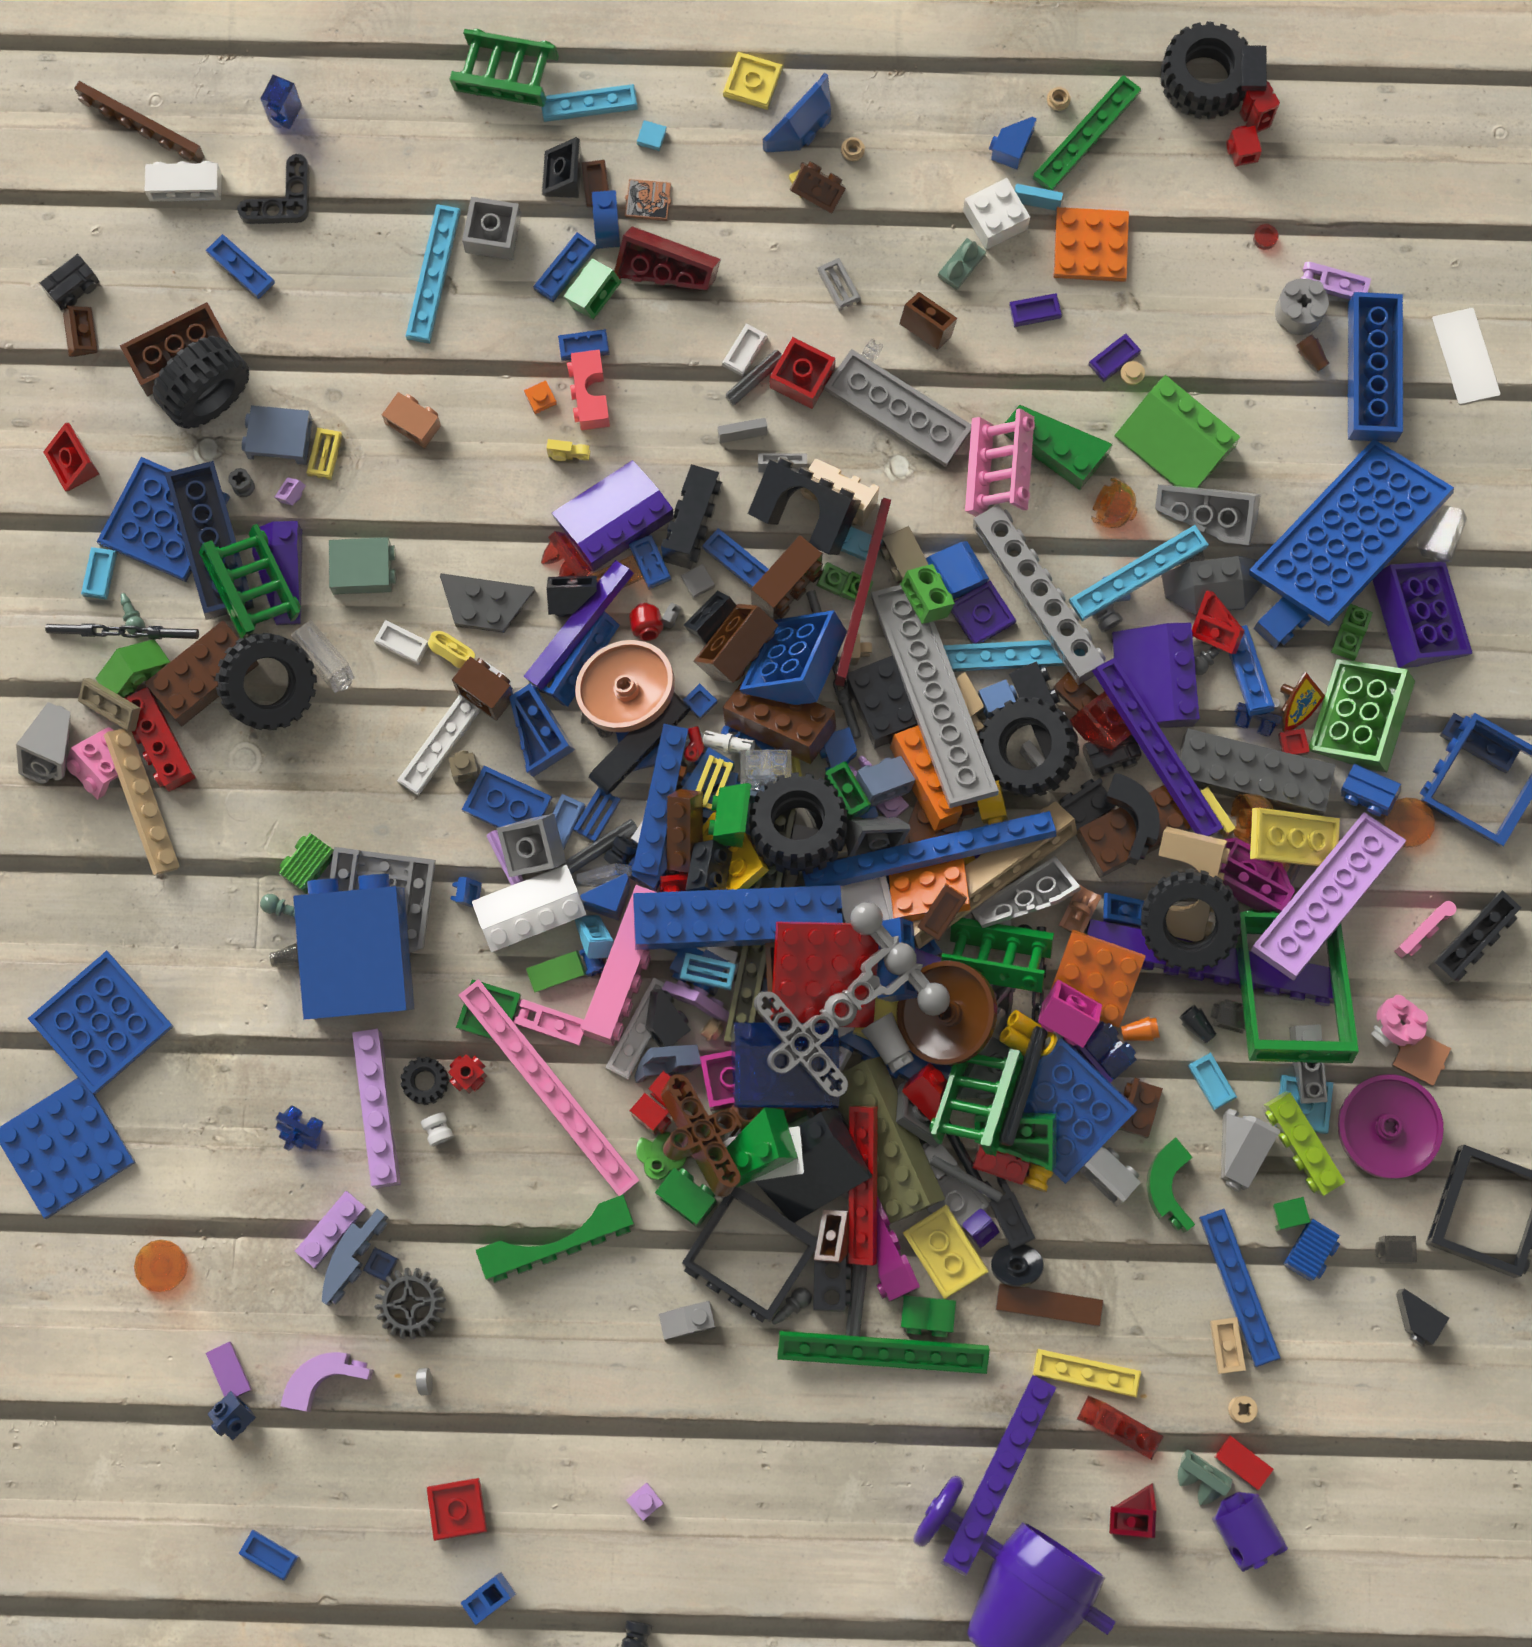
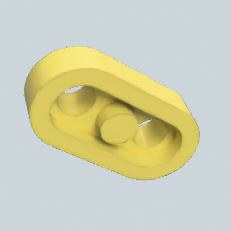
M434 631L429 638L428 646L432 652L442 656L457 668H461L470 656L472 658L475 657L472 649L445 632Z

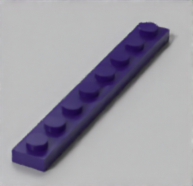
M1116 658L1097 666L1092 671L1194 833L1211 836L1223 828L1220 821Z
M1034 1375L1030 1378L941 1562L945 1566L964 1576L968 1574L1056 1390L1055 1386Z

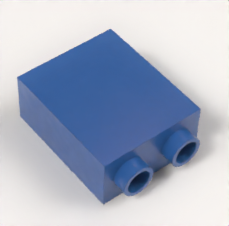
M389 874L358 876L359 890L339 891L338 878L307 881L308 894L293 896L303 1020L415 1010L404 887H390Z

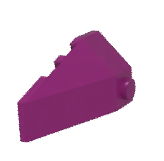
M877 1196V1273L880 1283L876 1284L881 1298L887 1297L888 1302H891L917 1290L920 1286L906 1255L901 1254L899 1240L894 1231L890 1229L889 1219Z

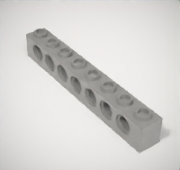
M997 504L973 518V528L1047 640L1051 643V646L1077 685H1080L1095 676L1092 671L1097 666L1105 663V655L1100 648L1094 647L1091 642V634L1086 628L1082 629L1078 623L1079 617L1073 608H1068L1064 602L1066 601L1065 596L1060 588L1055 589L1051 583L1052 577L1046 568H1041L1038 563V555L1034 549L1031 548L1029 550L1025 544L1024 534L1020 529L1016 530L1013 526V519L1006 509L1003 511L1000 505ZM998 531H1004L1005 533H1007V535L1004 537H998L995 535V533ZM1015 550L1018 551L1020 555L1012 557L1008 554V552ZM1030 570L1033 572V575L1027 577L1022 575L1021 572ZM1036 590H1044L1047 594L1037 596L1034 592ZM1051 609H1055L1059 611L1060 614L1057 616H1051L1047 612ZM1069 629L1073 634L1071 636H1064L1061 634V631ZM1077 649H1082L1087 654L1084 656H1077L1074 653V651Z

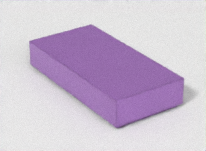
M229 1341L206 1352L224 1397L230 1391L240 1396L252 1390L232 1342Z

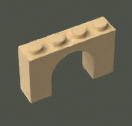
M1166 827L1163 832L1158 856L1189 863L1199 873L1201 870L1207 871L1210 876L1221 878L1223 883L1224 873H1220L1222 863L1227 864L1230 849L1226 848V840ZM1202 900L1187 906L1172 905L1166 916L1168 930L1174 937L1194 942L1203 940L1205 936L1208 937L1212 932L1213 922H1210L1209 919L1211 912L1214 913L1209 904Z

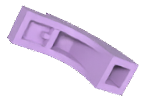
M331 1352L313 1357L302 1364L289 1379L283 1393L281 1407L311 1412L315 1392L325 1379L333 1375L342 1374L371 1380L373 1369L367 1368L368 1363L352 1360L351 1365H348L350 1358L348 1353Z

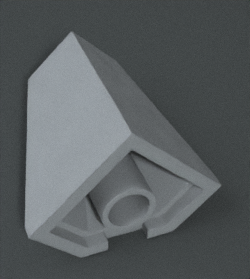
M49 702L45 705L16 744L18 773L40 784L48 782L51 778L55 780L63 779L71 732L70 711Z
M1228 1109L1224 1112L1222 1121L1221 1179L1227 1181L1226 1186L1239 1192L1240 1189L1246 1190L1249 1188L1280 1130L1250 1115L1240 1118L1238 1117L1239 1112Z

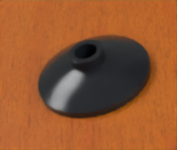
M1006 1245L993 1255L991 1269L994 1276L1000 1282L1009 1286L1022 1287L1030 1285L1040 1278L1044 1269V1263L1040 1253L1028 1245H1022L1013 1250L1010 1249L1009 1245Z

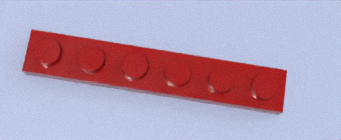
M854 1105L849 1107V1133L873 1176L849 1191V1264L872 1266L877 1264L878 1107Z

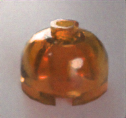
M1111 478L1110 481L1113 483L1110 486L1104 485L1096 498L1092 509L1094 511L1097 510L1096 518L1091 516L1093 523L1105 528H1119L1135 518L1138 511L1136 495L1128 484L1117 478Z
M1258 794L1238 795L1232 803L1231 817L1236 818L1237 824L1233 833L1235 838L1251 844L1252 808L1275 810L1267 798Z

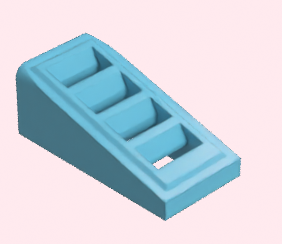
M586 915L575 919V924L587 957L589 959L608 958L614 940L599 915Z

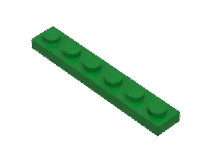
M1122 75L1033 174L1032 179L1043 188L1053 191L1137 98L1142 88Z

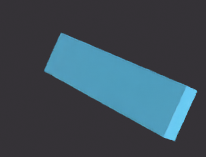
M634 84L546 96L545 106L542 107L543 120L548 122L637 110Z

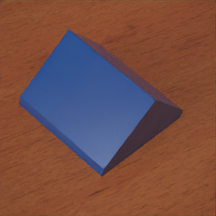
M623 874L581 894L580 897L585 910L619 921L631 889L627 874Z

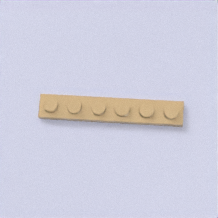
M118 729L105 733L106 744L153 875L177 870L180 866L132 732Z

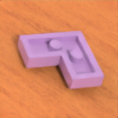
M679 980L676 984L669 981L665 982L662 990H667L675 999L695 1006L710 1017L727 1022L729 1011L723 1008L724 1003L713 997L708 998V992L696 986L692 990L691 986Z

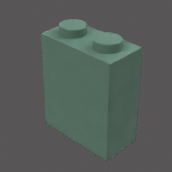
M389 538L329 540V588L332 594L392 592V584H396V570L392 569V560H396L395 545L391 546Z

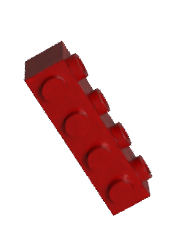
M146 687L126 697V700L141 708L136 730L131 732L137 744H143L146 751L142 752L149 766L153 764L156 770L153 776L159 787L164 786L170 792L195 779L196 776L150 689Z

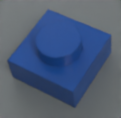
M700 683L683 699L691 706L690 711L699 719L703 718L718 703L717 699Z

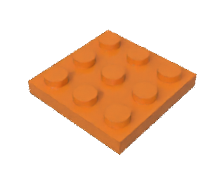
M1057 207L1053 278L1126 282L1129 211Z
M964 858L889 875L893 918L901 917L909 921L922 919L945 883L967 897L959 912L971 910Z
M1072 929L1052 987L1058 979L1102 1004L1099 1021L1119 1028L1145 960V955Z

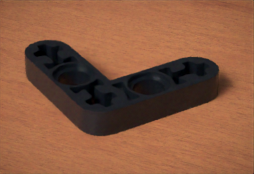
M293 154L287 159L285 198L246 199L240 202L237 210L241 220L247 224L300 223L305 221L309 214V165L307 159L301 154ZM298 162L301 163V166L299 167L300 176H296V171L294 169L296 163ZM300 183L304 186L300 193H293L291 191V187L294 184ZM277 206L280 210L277 215L270 216L267 214L268 208ZM284 206H286V208H287V210H286L287 215H285V211H284V208H283ZM299 206L301 210H299L298 214H294L293 211ZM251 207L253 211L250 215H246L245 212ZM260 207H262V208H261V209H262V213H263L262 216H260V213H259V212H261V211H260Z

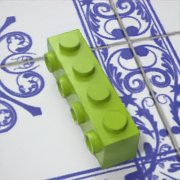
M1285 1091L1263 1104L1267 1110L1264 1112L1265 1116L1272 1126L1276 1125L1280 1130L1279 1139L1286 1148L1289 1147L1293 1152L1292 1160L1300 1171L1304 1170L1308 1177L1306 1183L1313 1193L1317 1192L1324 1196L1346 1183L1291 1092Z

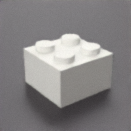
M1008 178L965 198L963 212L985 250L1028 230L1030 216Z

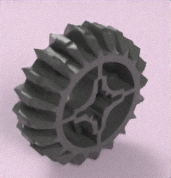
M405 1268L404 1277H402L401 1272L398 1270L395 1271L397 1280L394 1281L390 1276L386 1277V1281L390 1284L389 1287L380 1284L379 1288L385 1291L384 1296L376 1294L375 1298L383 1300V1303L375 1305V1309L383 1310V1313L377 1316L378 1320L387 1318V1321L382 1325L384 1329L393 1325L390 1332L391 1335H396L400 1329L401 1339L406 1338L408 1331L410 1338L416 1339L417 1330L424 1337L426 1336L424 1327L427 1326L429 1330L434 1331L435 1327L431 1321L434 1320L438 1323L442 1321L440 1317L435 1315L437 1311L445 1313L446 1309L438 1307V1303L446 1302V1298L437 1297V1294L442 1293L444 1289L443 1287L433 1288L438 1283V1280L434 1278L428 1282L430 1278L429 1272H425L422 1278H420L421 1269L416 1268L413 1276H411L410 1268ZM413 1282H418L425 1286L430 1297H417L415 1288H413ZM405 1283L403 1296L398 1300L390 1302L393 1292ZM410 1295L413 1296L412 1300L422 1302L413 1305L411 1312L408 1311V1307L399 1305L408 1302ZM431 1305L428 1315L416 1324L419 1309ZM391 1310H403L406 1319H408V1326L397 1322Z

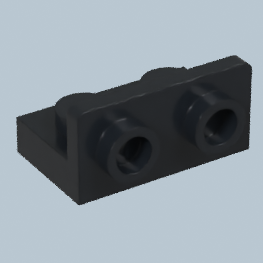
M1101 778L1096 781L1093 779L1086 781L1080 786L1082 790L1074 795L1070 792L1059 800L1061 802L1059 805L1075 819L1077 831L1080 827L1100 818L1116 807L1104 802L1107 791L1102 786L1103 781Z

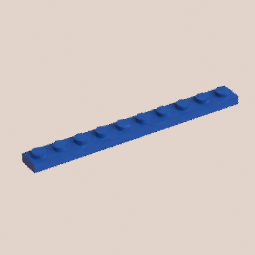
M1050 811L834 860V862H827V867L819 870L817 867L813 869L812 874L806 875L805 871H802L805 887L844 886L1057 837L1056 828Z

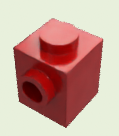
M1243 125L1236 127L1231 131L1229 140L1226 141L1227 152L1232 154L1235 167L1259 161L1262 149L1255 126L1247 127Z

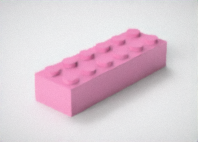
M635 885L633 893L655 892ZM633 893L581 1027L584 1036L611 1046L614 1045L615 1040L620 1041L624 1032L622 1023L624 1016H630L633 1008L632 995L633 993L638 994L642 984L641 971L642 969L647 970L651 960L649 950H635Z

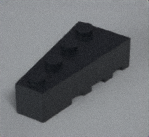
M691 464L681 491L683 499H679L675 506L674 519L676 521H670L667 528V538L663 539L661 544L664 562L690 570L693 562L698 563L701 549L698 548L700 540L705 541L708 532V526L705 525L708 517H713L716 506L713 500L715 495H720L723 482L720 481L719 472Z

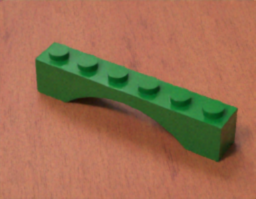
M620 1195L599 1203L593 1214L579 1229L557 1242L542 1246L526 1247L497 1241L476 1249V1253L485 1279L498 1283L508 1279V1273L517 1270L518 1274H522L532 1270V1264L542 1261L543 1265L558 1260L556 1255L564 1252L567 1253V1256L582 1251L581 1246L591 1243L592 1246L602 1244L607 1241L606 1237L612 1234H616V1237L626 1235L631 1232L630 1228L635 1226L624 1195Z

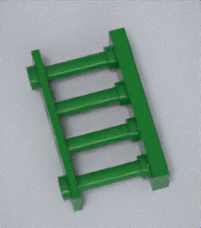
M464 29L463 34L467 44L470 45L463 71L451 72L449 80L454 91L540 107L545 106L546 96L543 88L540 87L547 59L558 61L559 56L554 44L548 41L537 42L486 33L480 29ZM480 47L493 49L486 74L483 76L472 74ZM502 51L515 53L509 77L506 80L495 79ZM525 55L538 57L531 83L528 84L517 82Z
M258 524L252 526L248 534L250 538L222 548L215 547L211 540L203 543L199 550V554L240 638L243 639L253 634L256 624L287 613L291 622L296 620L301 609L298 599L292 596L269 549L266 533L260 530ZM255 547L261 559L231 571L226 569L223 563L224 557ZM263 569L266 570L271 580L269 583L242 593L237 591L233 584L235 579ZM273 591L277 592L282 602L280 605L253 615L247 613L244 607L245 602Z
M961 918L951 926L950 942H955L952 955L942 953L941 961H956L966 964L979 971L989 984L1042 993L1045 971L1038 969L1041 957L1051 959L1054 933L1003 924H994L982 928L977 920ZM966 944L980 947L977 959L962 957ZM991 949L1006 951L1003 963L988 961ZM1016 953L1031 955L1028 968L1013 965Z
M1010 1049L1008 1057H1004V1059L977 1054L966 1062L952 1066L937 1116L932 1119L930 1124V1133L937 1144H942L945 1134L978 1140L985 1154L996 1156L1000 1144L999 1136L1024 1060L1019 1050ZM967 1063L1001 1069L1002 1076L1000 1081L995 1083L965 1077L964 1073ZM960 1086L994 1093L993 1104H990L988 1107L956 1100ZM952 1110L987 1117L986 1127L982 1128V1130L949 1124Z

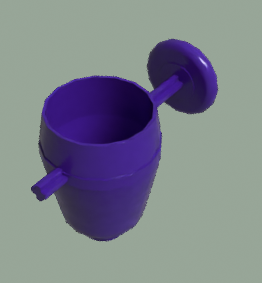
M951 1477L938 1497H935L927 1508L926 1516L913 1537L916 1546L925 1547L938 1532L942 1524L956 1533L963 1518L953 1512L952 1508L964 1487V1481L961 1477ZM1022 1522L1004 1545L986 1534L980 1549L994 1558V1561L991 1564L967 1630V1635L975 1646L1060 1647L1084 1620L1106 1635L1113 1629L1116 1621L1093 1606L1105 1577L1086 1561L1025 1522Z

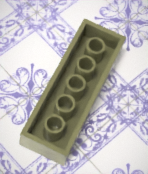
M881 1056L865 1060L842 1072L848 1082L847 1090L843 1095L833 1097L848 1127L850 1106L878 1107L877 1196L890 1224L906 1219L945 1200L918 1137L896 1123L898 1092ZM829 1079L831 1082L829 1088L838 1090L837 1083L840 1080Z

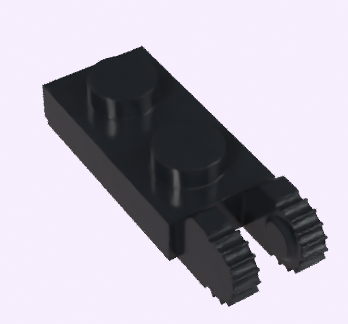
M997 1177V1183L1005 1195L1001 1196L998 1202L988 1197L990 1200L989 1204L1010 1249L1013 1250L1036 1238L1014 1192H1011L1005 1179ZM988 1181L984 1182L985 1184L991 1186V1184Z

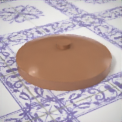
M637 640L615 642L597 651L583 665L575 687L577 703L584 716L600 729L610 732L637 730L653 722L667 708L674 693L675 676L667 657L657 647Z

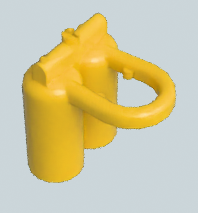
M1015 1010L1008 1017V1026L1001 1032L999 1040L1008 1047L1019 1050L1025 1056L1033 1028L1042 1026L1018 1010ZM1047 1031L1046 1039L1051 1038L1049 1046L1042 1051L1041 1056H1047L1055 1048L1057 1037L1054 1033Z

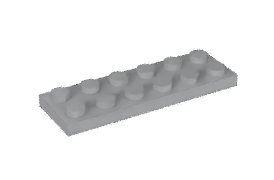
M853 349L850 350L824 387L826 392L944 467H947L971 432L970 423Z

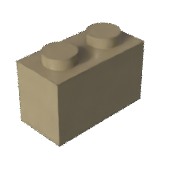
M909 526L882 537V547H879L880 553L885 561L889 560L892 566L890 572L895 582L899 581L901 584L907 570L929 565Z

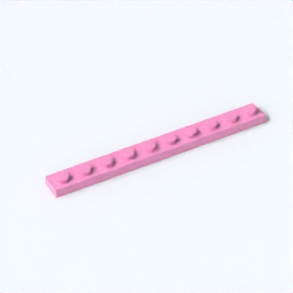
M478 979L458 995L615 1193L618 1196L623 1195L640 1180L481 981Z

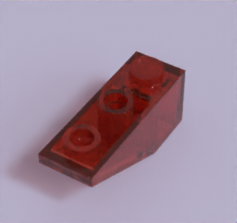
M1091 1396L1087 1397L1077 1417V1420L1150 1460L1153 1459L1163 1438L1156 1431L1104 1401Z

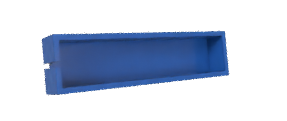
M841 885L633 893L635 950L765 945L768 942H775L776 922L843 923L842 913H840L842 909Z

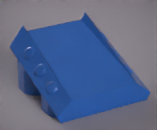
M967 541L957 543L926 558L928 564H933L936 571L941 575L946 589L953 596V600L966 595L989 580Z

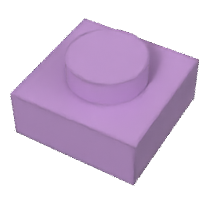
M287 477L274 498L280 503L293 506L301 498L302 491L306 485L300 480Z
M645 1483L626 1500L642 1521L663 1504L662 1500L648 1483Z

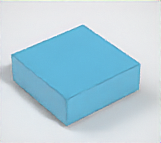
M644 120L637 139V145L660 151L667 127Z

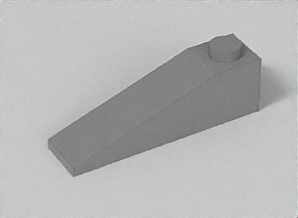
M1159 484L1155 509L1191 526L1196 525L1198 530L1206 532L1223 542L1250 545L1258 519L1261 494Z
M1055 856L991 896L972 910L971 913L981 927L985 928L1058 904L1081 890V888Z

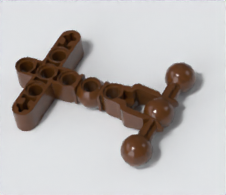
M776 1034L772 1035L769 1040V1053L782 1043ZM797 1038L794 1042V1047L800 1051L801 1045ZM783 1053L778 1054L774 1059L787 1064V1058ZM798 1063L790 1070V1075L777 1079L772 1088L763 1093L759 1099L754 1097L750 1102L747 1100L739 1101L727 1110H722L708 1116L687 1077L676 1074L670 1077L661 1091L662 1100L677 1126V1129L671 1133L663 1145V1151L667 1158L674 1161L693 1155L712 1192L717 1196L726 1197L731 1194L739 1183L740 1173L723 1142L730 1135L735 1137L738 1132L741 1133L764 1109L762 1105L768 1108L783 1109L787 1123H790L809 1114L811 1111L815 1116L820 1112L828 1110L826 1105L830 1100L824 1098L825 1092L804 1067ZM793 1086L794 1098L800 1105L793 1106L780 1093ZM684 1110H688L692 1116L686 1114ZM740 1114L745 1115L748 1118V1120L742 1118ZM718 1123L723 1124L726 1129L721 1128ZM696 1132L701 1133L704 1138L699 1137ZM674 1141L680 1143L682 1148L676 1146ZM709 1155L714 1156L717 1161H713Z

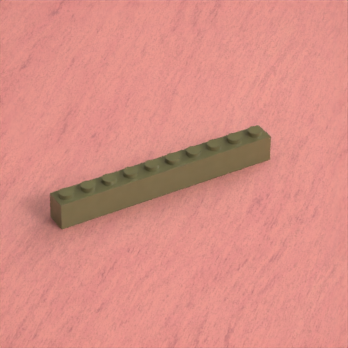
M798 808L783 812L774 822L777 832L786 838H792ZM775 864L772 866L767 865L769 871L755 883L754 889L782 888L785 871L784 873L777 871ZM765 945L742 947L724 1038L725 1046L739 1049L751 1047L758 1013L754 1007V1000L762 992L766 972Z

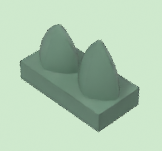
M966 238L939 271L938 278L955 290H958L985 257L986 251L978 246L975 241Z
M1189 1449L1186 1450L1181 1458L1178 1469L1179 1485L1188 1486L1200 1479L1202 1481L1198 1491L1200 1506L1212 1503L1221 1495L1226 1496L1231 1489L1232 1479Z

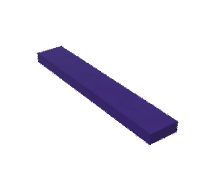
M615 560L598 581L597 591L571 615L523 677L542 690L634 573L628 567Z

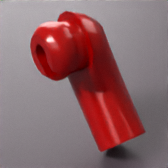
M699 726L688 728L690 742L684 750V758L689 762L697 761L704 750Z

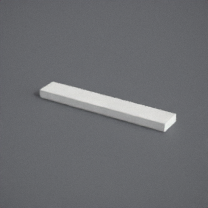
M488 664L490 666L489 670L492 671L494 674H503L502 672ZM459 695L397 782L419 796L481 710Z

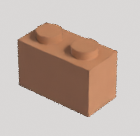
M398 392L382 413L384 423L425 449L441 427L439 414L430 407L424 408L420 406L413 396L409 394L404 396Z

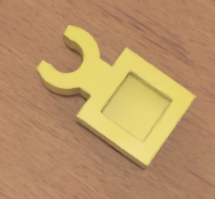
M548 439L547 453L548 457H552L553 460L566 461V459L572 460L573 458L589 460L590 446L573 445L572 442Z

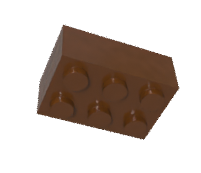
M799 535L751 588V604L759 606L773 620H776L778 617L782 619L790 610L789 605L793 600L798 601L805 594V587L810 581L814 583L823 572L821 571L823 553Z
M737 604L693 662L713 680L734 683L744 675V669L749 662H753L759 656V649L763 644L773 638L774 630L778 624L757 605Z

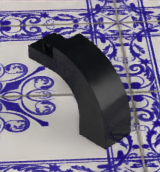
M1115 773L1104 802L1124 809L1133 818L1136 834L1126 862L1137 865L1139 859L1144 860L1149 845L1145 843L1154 846L1158 839L1160 830L1159 813L1153 798L1142 785L1127 776Z

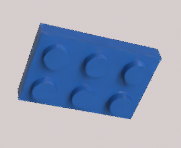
M484 765L462 811L498 828L543 816L552 800V796Z

